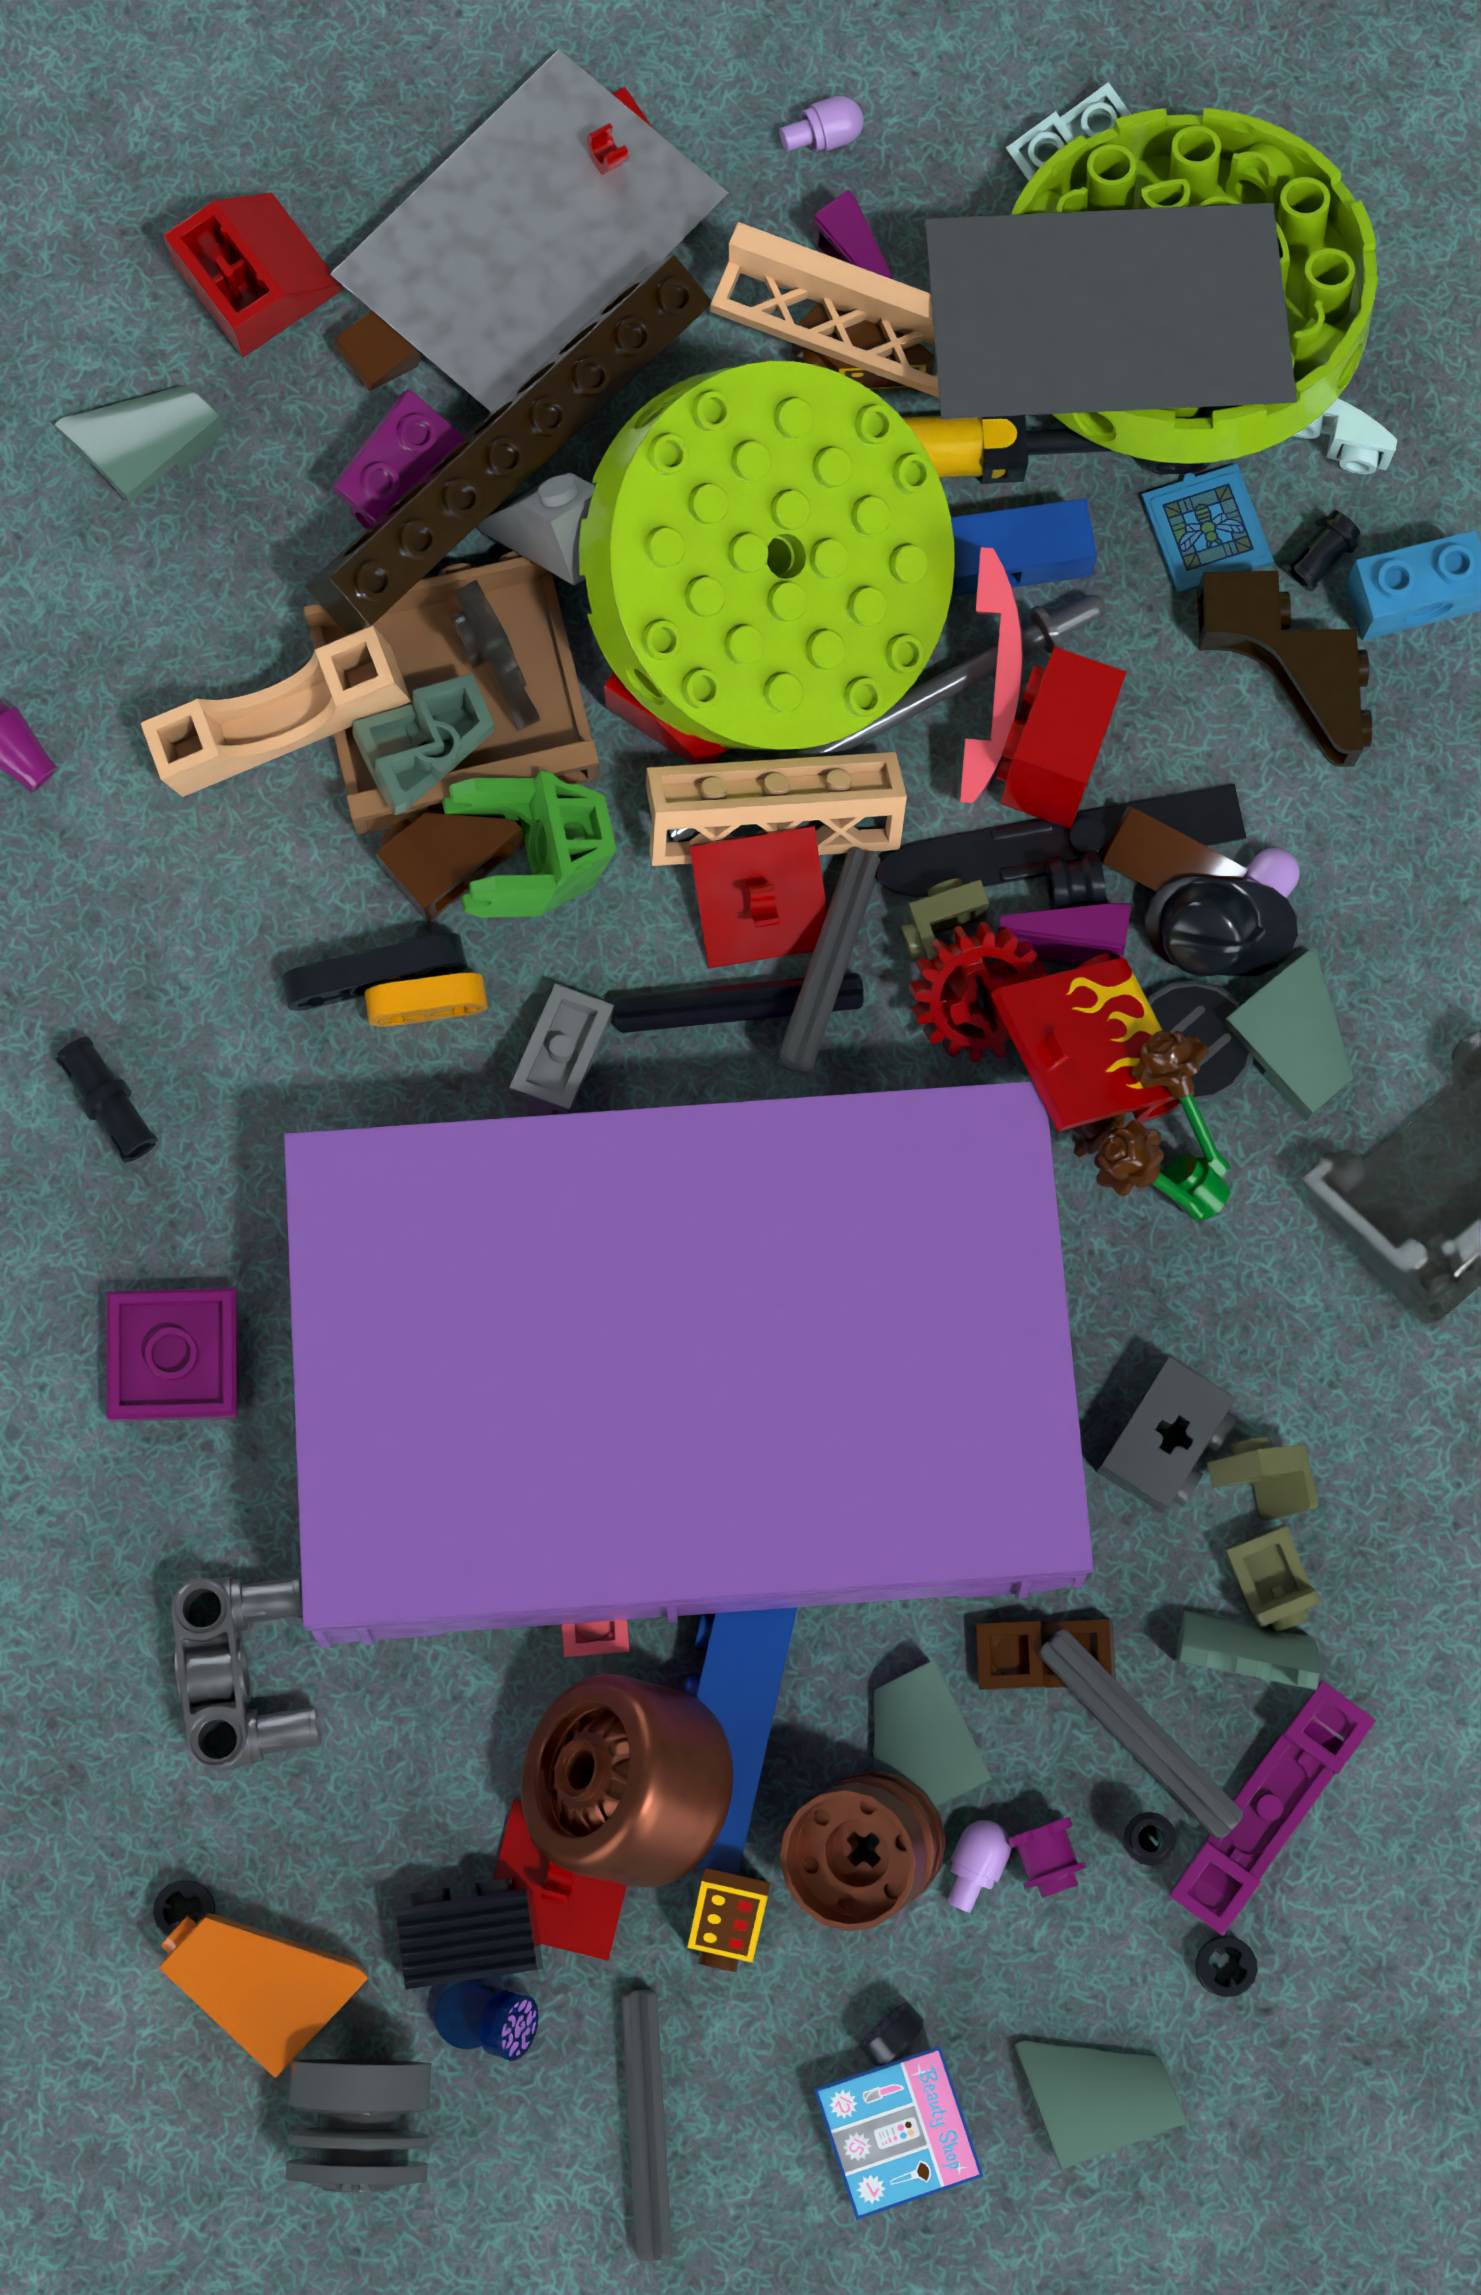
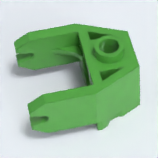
M539 771L536 778H472L451 784L449 787L451 797H445L442 800L444 814L520 820L532 875H496L470 882V894L462 896L464 912L480 918L542 916L594 888L617 851L605 795L577 783H564L548 771Z

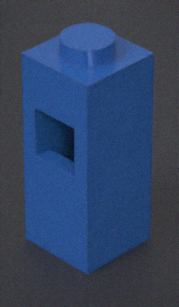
M1087 498L951 517L955 563L951 597L977 593L981 547L994 548L1006 571L1012 588L1092 576L1097 553Z

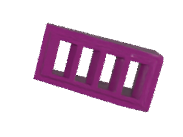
M850 190L842 193L814 215L812 244L820 253L893 279L862 210Z
M1110 903L1001 915L998 934L1005 927L1012 929L1018 938L1017 945L1026 940L1031 944L1037 953L1035 960L1080 966L1085 961L1105 953H1109L1112 959L1123 958L1131 903Z

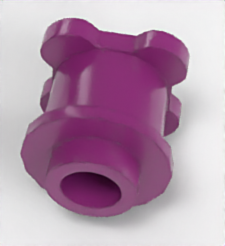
M1070 1817L1008 1838L1011 1848L1017 1847L1028 1878V1882L1022 1883L1024 1889L1038 1886L1041 1898L1079 1885L1075 1872L1087 1868L1085 1862L1078 1864L1066 1829L1072 1827Z

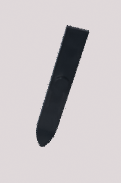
M1235 784L1079 812L1076 814L1071 829L1041 819L927 840L906 846L888 855L878 865L876 878L879 884L893 893L911 897L928 896L927 891L931 887L955 878H962L965 885L981 880L983 887L1042 877L1045 876L1046 857L1059 855L1065 861L1078 859L1083 852L1096 850L1099 856H1101L1127 806L1145 813L1205 846L1246 839V833Z

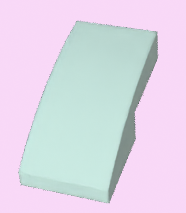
M1108 82L1063 116L1059 117L1055 111L1007 146L1006 150L1027 180L1030 181L1049 158L1080 135L1088 139L1095 134L1113 128L1114 119L1131 115V113Z
M1339 398L1318 419L1293 435L1294 437L1304 439L1317 438L1320 436V433L1331 435L1326 458L1339 460L1341 468L1357 474H1371L1376 471V468L1387 470L1395 453L1398 440L1369 415Z

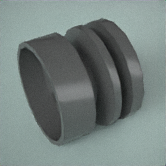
M359 2059L292 2060L290 2066L289 2106L299 2110L319 2113L318 2127L299 2129L288 2133L287 2144L317 2148V2158L288 2160L286 2162V2179L305 2182L322 2188L325 2191L353 2193L388 2192L391 2189L407 2184L426 2182L428 2163L398 2160V2149L426 2148L429 2146V2135L399 2128V2117L403 2114L417 2113L430 2108L432 2063Z

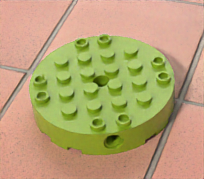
M1166 108L1134 113L1114 119L1113 128L1095 134L1088 139L1080 135L1058 150L1038 169L1026 184L1015 203L1011 215L1273 203L1297 403L1061 413L1052 415L1076 433L1113 451L1146 460L1182 464L1211 463L1260 452L1283 442L1318 419L1344 391L1359 366L1367 343L1378 283L1375 254L1376 239L1372 224L1362 201L1356 202L1350 191L1341 182V171L1320 151L1291 132L1256 117L1215 108H1203V115H1167Z
M766 361L723 368L690 377L651 399L625 424L605 452L592 480L596 486L592 494L587 519L581 520L579 574L580 576L585 575L588 599L592 613L587 615L598 645L612 670L626 689L660 720L684 734L694 735L706 741L720 744L723 747L774 750L803 749L843 739L865 728L884 715L915 683L939 641L948 614L955 568L952 522L945 492L924 446L902 417L876 393L839 372L795 361Z

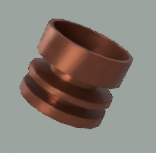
M872 1770L851 1774L799 1808L784 1831L780 1862L785 1885L803 1911L825 1926L855 1931L878 1926L929 1888L942 1867L946 1838L940 1813L923 1789L903 1775ZM871 1833L875 1834L880 1840V1843L875 1848V1853L871 1852L865 1845L869 1841Z

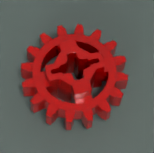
M980 922L974 937H968L961 926L955 927V943L947 946L937 938L931 942L938 955L934 961L918 958L916 965L925 977V980H917L909 985L915 1000L920 1001L911 1007L912 1012L919 1024H925L922 1030L933 1045L942 1040V1046L950 1057L954 1058L963 1046L966 1047V1051L973 1062H979L983 1049L988 1047L992 1048L998 1058L1005 1057L1004 1042L1011 1039V1036L990 994L996 988L1048 976V973L1040 961H1034L1037 953L1031 944L1026 940L1017 945L1018 938L1012 929L1005 927L998 934L997 938H994L993 931L987 922ZM982 957H994L1001 960L992 963ZM976 976L983 983L982 991L984 995L981 998L984 1007L982 1009L976 1001V990L978 989ZM967 1022L977 1027H965L959 1024Z

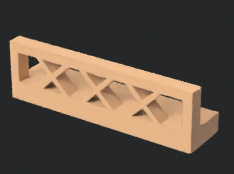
M737 223L729 242V262L711 302L710 312L939 398L937 373L936 376H932L911 368L903 352L904 349L921 342L935 346L930 293L743 223ZM741 273L765 282L772 299L749 307L730 300V296ZM778 287L789 292L781 295ZM805 299H811L823 305L830 321L807 329L794 324L787 307ZM836 309L847 314L839 317ZM778 311L781 318L775 317L770 314ZM867 320L880 325L888 343L868 351L852 346L845 328ZM894 331L904 334L905 336L897 338ZM836 333L839 340L828 337L827 335ZM893 354L896 362L884 357Z
M896 752L648 767L646 772V790L652 816L649 850L652 866L692 864L689 845L735 838L729 833L740 825L757 824L763 828L756 833L759 834L795 828L801 822L820 820L825 824L816 830L819 855L848 853L853 848H860L865 851L900 850L907 795ZM887 816L885 828L859 830L854 827L855 824L865 817ZM694 828L700 832L690 841L666 843L667 830Z

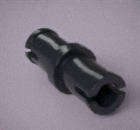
M89 1037L79 1038L59 1051L55 1061L63 1068L83 1098L84 1102L81 1108L90 1120H97L124 1163L134 1161L148 1153L156 1145L155 1142L158 1141V1138L150 1131L129 1100L132 1091L123 1079H115L94 1048V1043Z

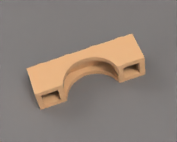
M371 626L315 649L312 658L301 670L271 687L230 699H196L143 721L140 724L160 779L180 796L184 797L350 728L355 720L393 710L412 701L391 645L374 626Z

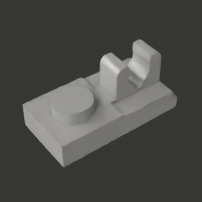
M556 983L554 984L509 1087L510 1094L528 1100V1113L536 1116L554 1115L555 1110L564 1114L571 1113L612 1019L613 1004Z

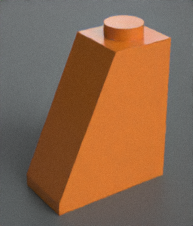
M207 1913L197 1924L187 1915L160 1944L168 1955L162 1960L158 1968L275 2078L369 1978V1971L357 1961Z

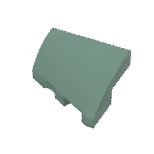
M184 385L67 416L54 424L56 430L92 468L96 467L129 504L171 468L175 467L180 472L226 433L220 415L198 394Z
M471 673L413 690L412 704L353 721L352 734L379 791L394 815L406 812L494 732L495 724Z
M1312 949L1308 950L1228 1016L1223 1023L1266 1070L1263 1076L1305 1122L1354 1079L1319 957Z
M1183 1609L1174 1661L1317 1690L1320 1677V1659L1318 1646L1313 1637L1283 1630L1273 1631V1628L1260 1627L1255 1624Z
M935 1660L874 1690L873 1770L903 1775L923 1789L935 1807L993 1780Z
M1027 2040L1014 2044L1032 2097L1037 2104L1061 2170L1187 2124L1176 2092L1160 2057L1037 2043Z

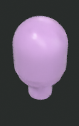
M845 96L831 97L810 104L808 109L802 110L801 121L779 128L781 143L786 152L806 145H810L814 152L820 150L827 152L850 144L857 139L863 129L864 117L859 105L851 98Z
M1269 848L1255 856L1246 867L1248 870L1242 881L1256 882L1273 887L1287 898L1299 881L1300 869L1297 860L1290 852L1281 848Z
M979 1820L968 1825L962 1832L950 1859L953 1863L949 1871L958 1875L947 1900V1903L971 1913L981 1888L985 1887L992 1890L995 1881L999 1882L1011 1853V1846L1008 1840L1010 1837L1000 1824L991 1820Z

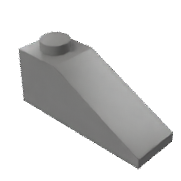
M570 472L550 478L496 508L478 525L479 530L575 586L585 579V575L580 576L579 574L581 520L587 519L595 486Z

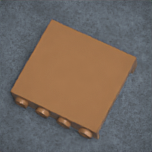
M515 551L501 556L498 559V563L477 568L468 563L451 565L440 570L437 577L417 582L372 625L391 645L411 701L413 690L472 673L495 725L494 732L406 812L394 815L373 780L353 737V726L335 733L334 738L347 790V800L357 835L392 828L404 819H409L412 823L423 813L444 814L442 800L445 797H451L450 785L472 778H536L539 771H548L553 773L559 780L568 784H583L601 779L599 760L594 740L591 737L552 572ZM317 600L316 604L303 607L314 650L358 632L345 634ZM412 702L402 705L400 707L412 704Z

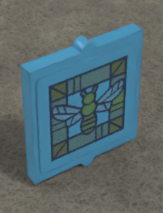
M1238 464L1196 477L1192 473H1187L1181 482L1141 495L1177 595L1197 589L1203 572L1253 571L1273 564L1274 559Z

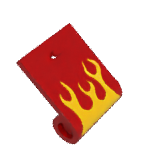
M1109 953L1101 954L1085 961L1077 969L996 988L990 994L1058 1132L1132 1112L1135 1120L1144 1123L1164 1116L1182 1106L1178 1098L1171 1096L1167 1086L1158 1085L1151 1088H1143L1140 1081L1135 1080L1131 1074V1070L1140 1061L1143 1044L1148 1043L1156 1032L1163 1030L1126 958L1112 959Z

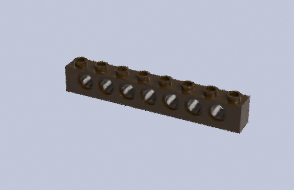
M674 254L645 267L305 587L345 634L371 627L711 305L712 301Z

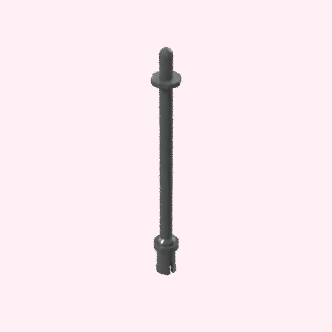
M1088 595L1050 616L1042 606L1036 605L1031 608L1030 619L1032 625L1022 630L1024 657L1042 647L1049 654H1052L1054 646L1064 649L1061 637L1097 619L1103 614L1105 604L1102 598L1098 595ZM998 644L906 692L884 715L865 728L843 739L825 745L799 749L782 759L839 756L996 673ZM694 828L667 830L670 842L690 841L700 833Z

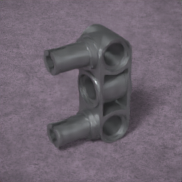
M231 1577L217 1579L196 1578L186 1582L177 1590L172 1600V1620L176 1645V1682L184 1714L187 1745L190 1754L199 1764L213 1770L229 1771L235 1768L254 1766L255 1762L264 1760V1754L322 1745L317 1707L259 1715L258 1710L250 1709L249 1704L251 1701V1685L247 1654L243 1639L241 1638V1631L248 1630V1623L303 1615L301 1577L244 1585L241 1578L233 1580ZM206 1592L215 1593L221 1602V1614L218 1620L207 1627H196L191 1622L189 1616L191 1603L200 1594ZM228 1722L235 1729L237 1744L233 1752L227 1757L214 1759L206 1751L205 1736L214 1724Z

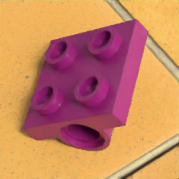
M410 389L403 391L330 486V489L352 507L350 513L366 529L465 436Z

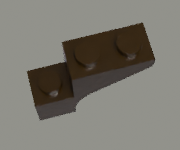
M1278 570L1203 572L1197 589L1199 650L1234 652L1247 656L1263 665L1276 679L1327 761L1337 767H1354L1363 751V747H1370L1372 742L1371 711L1369 709L1361 710L1360 687H1367L1369 657L1366 649L1358 650L1357 629L1281 630L1289 629L1291 601L1288 591H1279Z

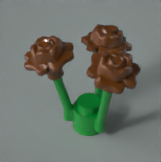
M1167 1031L1156 1032L1148 1043L1143 1044L1140 1061L1131 1070V1074L1135 1080L1140 1081L1143 1088H1151L1158 1085L1167 1086L1171 1096L1180 1100L1204 1154L1203 1158L1190 1154L1183 1155L1175 1159L1167 1169L1159 1164L1163 1160L1164 1153L1157 1147L1161 1141V1133L1154 1128H1144L1137 1120L1130 1121L1124 1128L1125 1115L1127 1113L1070 1128V1130L1074 1133L1072 1142L1075 1143L1073 1153L1080 1158L1087 1153L1091 1155L1099 1150V1153L1094 1158V1164L1100 1169L1096 1176V1182L1101 1187H1112L1118 1195L1125 1196L1130 1193L1133 1186L1143 1188L1153 1184L1172 1198L1191 1219L1203 1221L1218 1213L1230 1196V1187L1222 1178L1230 1169V1164L1218 1152L1192 1094L1195 1085L1191 1076L1200 1070V1062L1209 1052L1207 1045L1200 1043L1196 1035L1184 1037L1180 1031L1173 1033Z

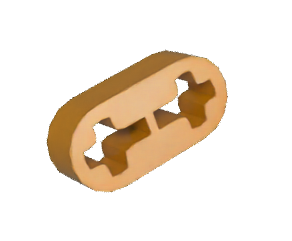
M457 973L391 982L371 987L365 991L368 1024L377 1027H390L475 1015L488 1008L484 976L477 973Z

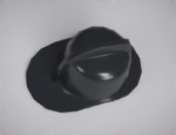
M1204 876L1181 877L1165 884L1152 897L1145 915L1146 935L1154 951L1167 963L1198 977L1261 975L1278 967L1291 953L1298 936L1297 916L1289 900L1273 887L1249 881Z

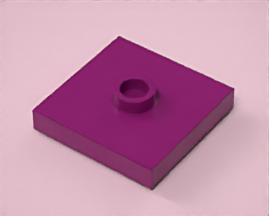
M236 1288L107 1291V1420L109 1422L239 1419L238 1290Z

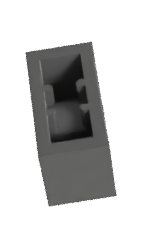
M1169 1356L1096 1472L1160 1513L1169 1508L1172 1501L1183 1507L1203 1476V1473L1193 1468L1206 1446L1217 1452L1237 1420L1227 1413L1236 1397ZM1174 1423L1183 1429L1179 1440L1187 1447L1184 1449L1177 1446L1168 1454L1159 1448L1162 1444L1163 1436L1156 1431V1428L1166 1431Z

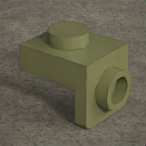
M962 878L947 880L931 887L927 891L929 897L909 903L906 916L908 924L900 926V933L911 962L917 961L918 958L934 961L938 956L931 943L935 940L934 934L986 917L989 901L981 880L966 885Z
M1269 1437L1255 1438L1231 1444L1233 1456L1207 1463L1213 1488L1253 1484L1259 1514L1263 1520H1272L1313 1510L1318 1506L1306 1444L1271 1448Z
M1285 1524L1223 1548L1250 1616L1260 1627L1271 1624L1273 1631H1281L1293 1627L1310 1618L1308 1608L1321 1603L1316 1589L1311 1587L1292 1537Z

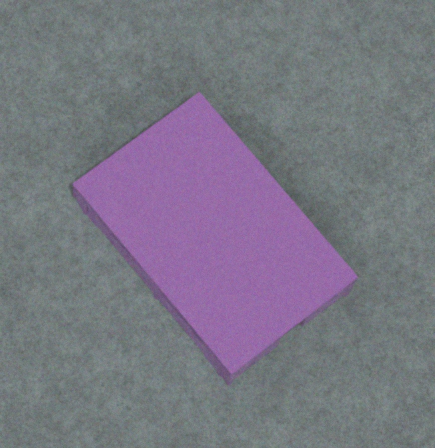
M1033 1081L284 1134L304 1629H311L320 1648H332L333 1643L362 1641L363 1645H375L376 1640L442 1636L443 1633L656 1617H667L668 1623H678V1616L948 1596L970 1598L1015 1594V1598L1018 1599L1027 1598L1029 1593L1056 1590L1071 1584L1072 1588H1082L1087 1573H1093L1094 1567L1048 1111Z

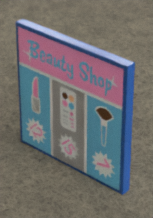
M940 2046L814 2088L856 2220L983 2177Z

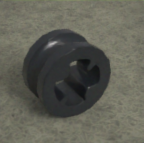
M179 1880L168 1884L159 1892L154 1902L153 1915L157 1927L164 1935L168 1936L180 1923L172 1924L167 1916V1908H175V1905L169 1903V1901L178 1892H181L182 1896L186 1899L199 1898L202 1912H195L194 1915L199 1917L200 1920L207 1913L215 1914L216 1906L213 1896L205 1886L195 1881Z
M1216 1937L1206 1942L1198 1951L1195 1961L1196 1975L1201 1985L1210 1993L1221 1997H1234L1246 1992L1255 1982L1258 1972L1257 1959L1252 1949L1242 1940L1233 1937ZM1225 1947H1229L1239 1953L1236 1958V1964L1244 1971L1237 1983H1235L1234 1979L1227 1978V1986H1221L1214 1981L1217 1970L1209 1964V1960L1216 1950L1219 1955H1226Z

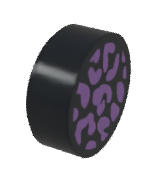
M905 2002L894 2009L870 2031L861 2042L859 2048L875 2065H884L898 2055L919 2034L924 2026V2019L909 2002Z

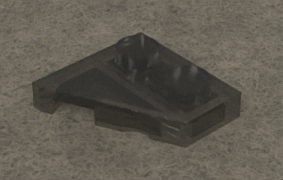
M474 580L455 590L454 594L459 613L451 616V620L458 633L455 636L457 643L469 666L472 669L480 665L483 666L518 731L540 721L538 711L524 689L527 684L515 659L506 632L478 581Z

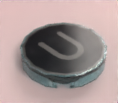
M1199 980L1171 983L1150 995L1147 1000L1163 1031L1171 1033L1180 1031L1184 1037L1196 1035L1200 1043H1205L1209 1049L1208 1054L1200 1062V1070L1191 1076L1195 1085L1193 1097L1198 1107L1213 1105L1234 1093L1251 1070L1254 1059L1251 1053L1223 1024L1226 1018L1242 1005L1241 1001L1221 986Z

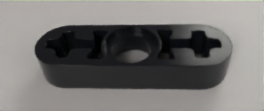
M443 933L304 965L284 973L281 979L288 1008L294 1011H302L364 997L367 989L380 984L457 974L464 971L468 966L461 936L456 933Z

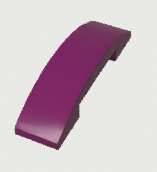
M1321 1681L1318 1684L1317 1690H1314L1233 1798L1232 1801L1243 1812L1241 1821L1228 1835L1221 1839L1214 1838L1210 1833L1207 1835L1168 1896L1223 1936L1261 1883V1877L1333 1776L1340 1773L1377 1720L1324 1681Z

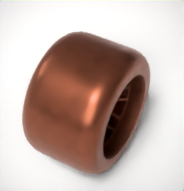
M614 1674L597 1675L576 1682L551 1703L532 1733L525 1753L521 1774V1802L526 1826L535 1845L553 1864L577 1875L640 1888L659 1887L674 1882L691 1872L705 1858L724 1826L733 1790V1762L728 1738L718 1718L704 1703L676 1689Z

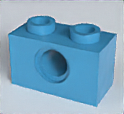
M1477 530L1356 560L1345 585L1362 641L1481 611V543Z

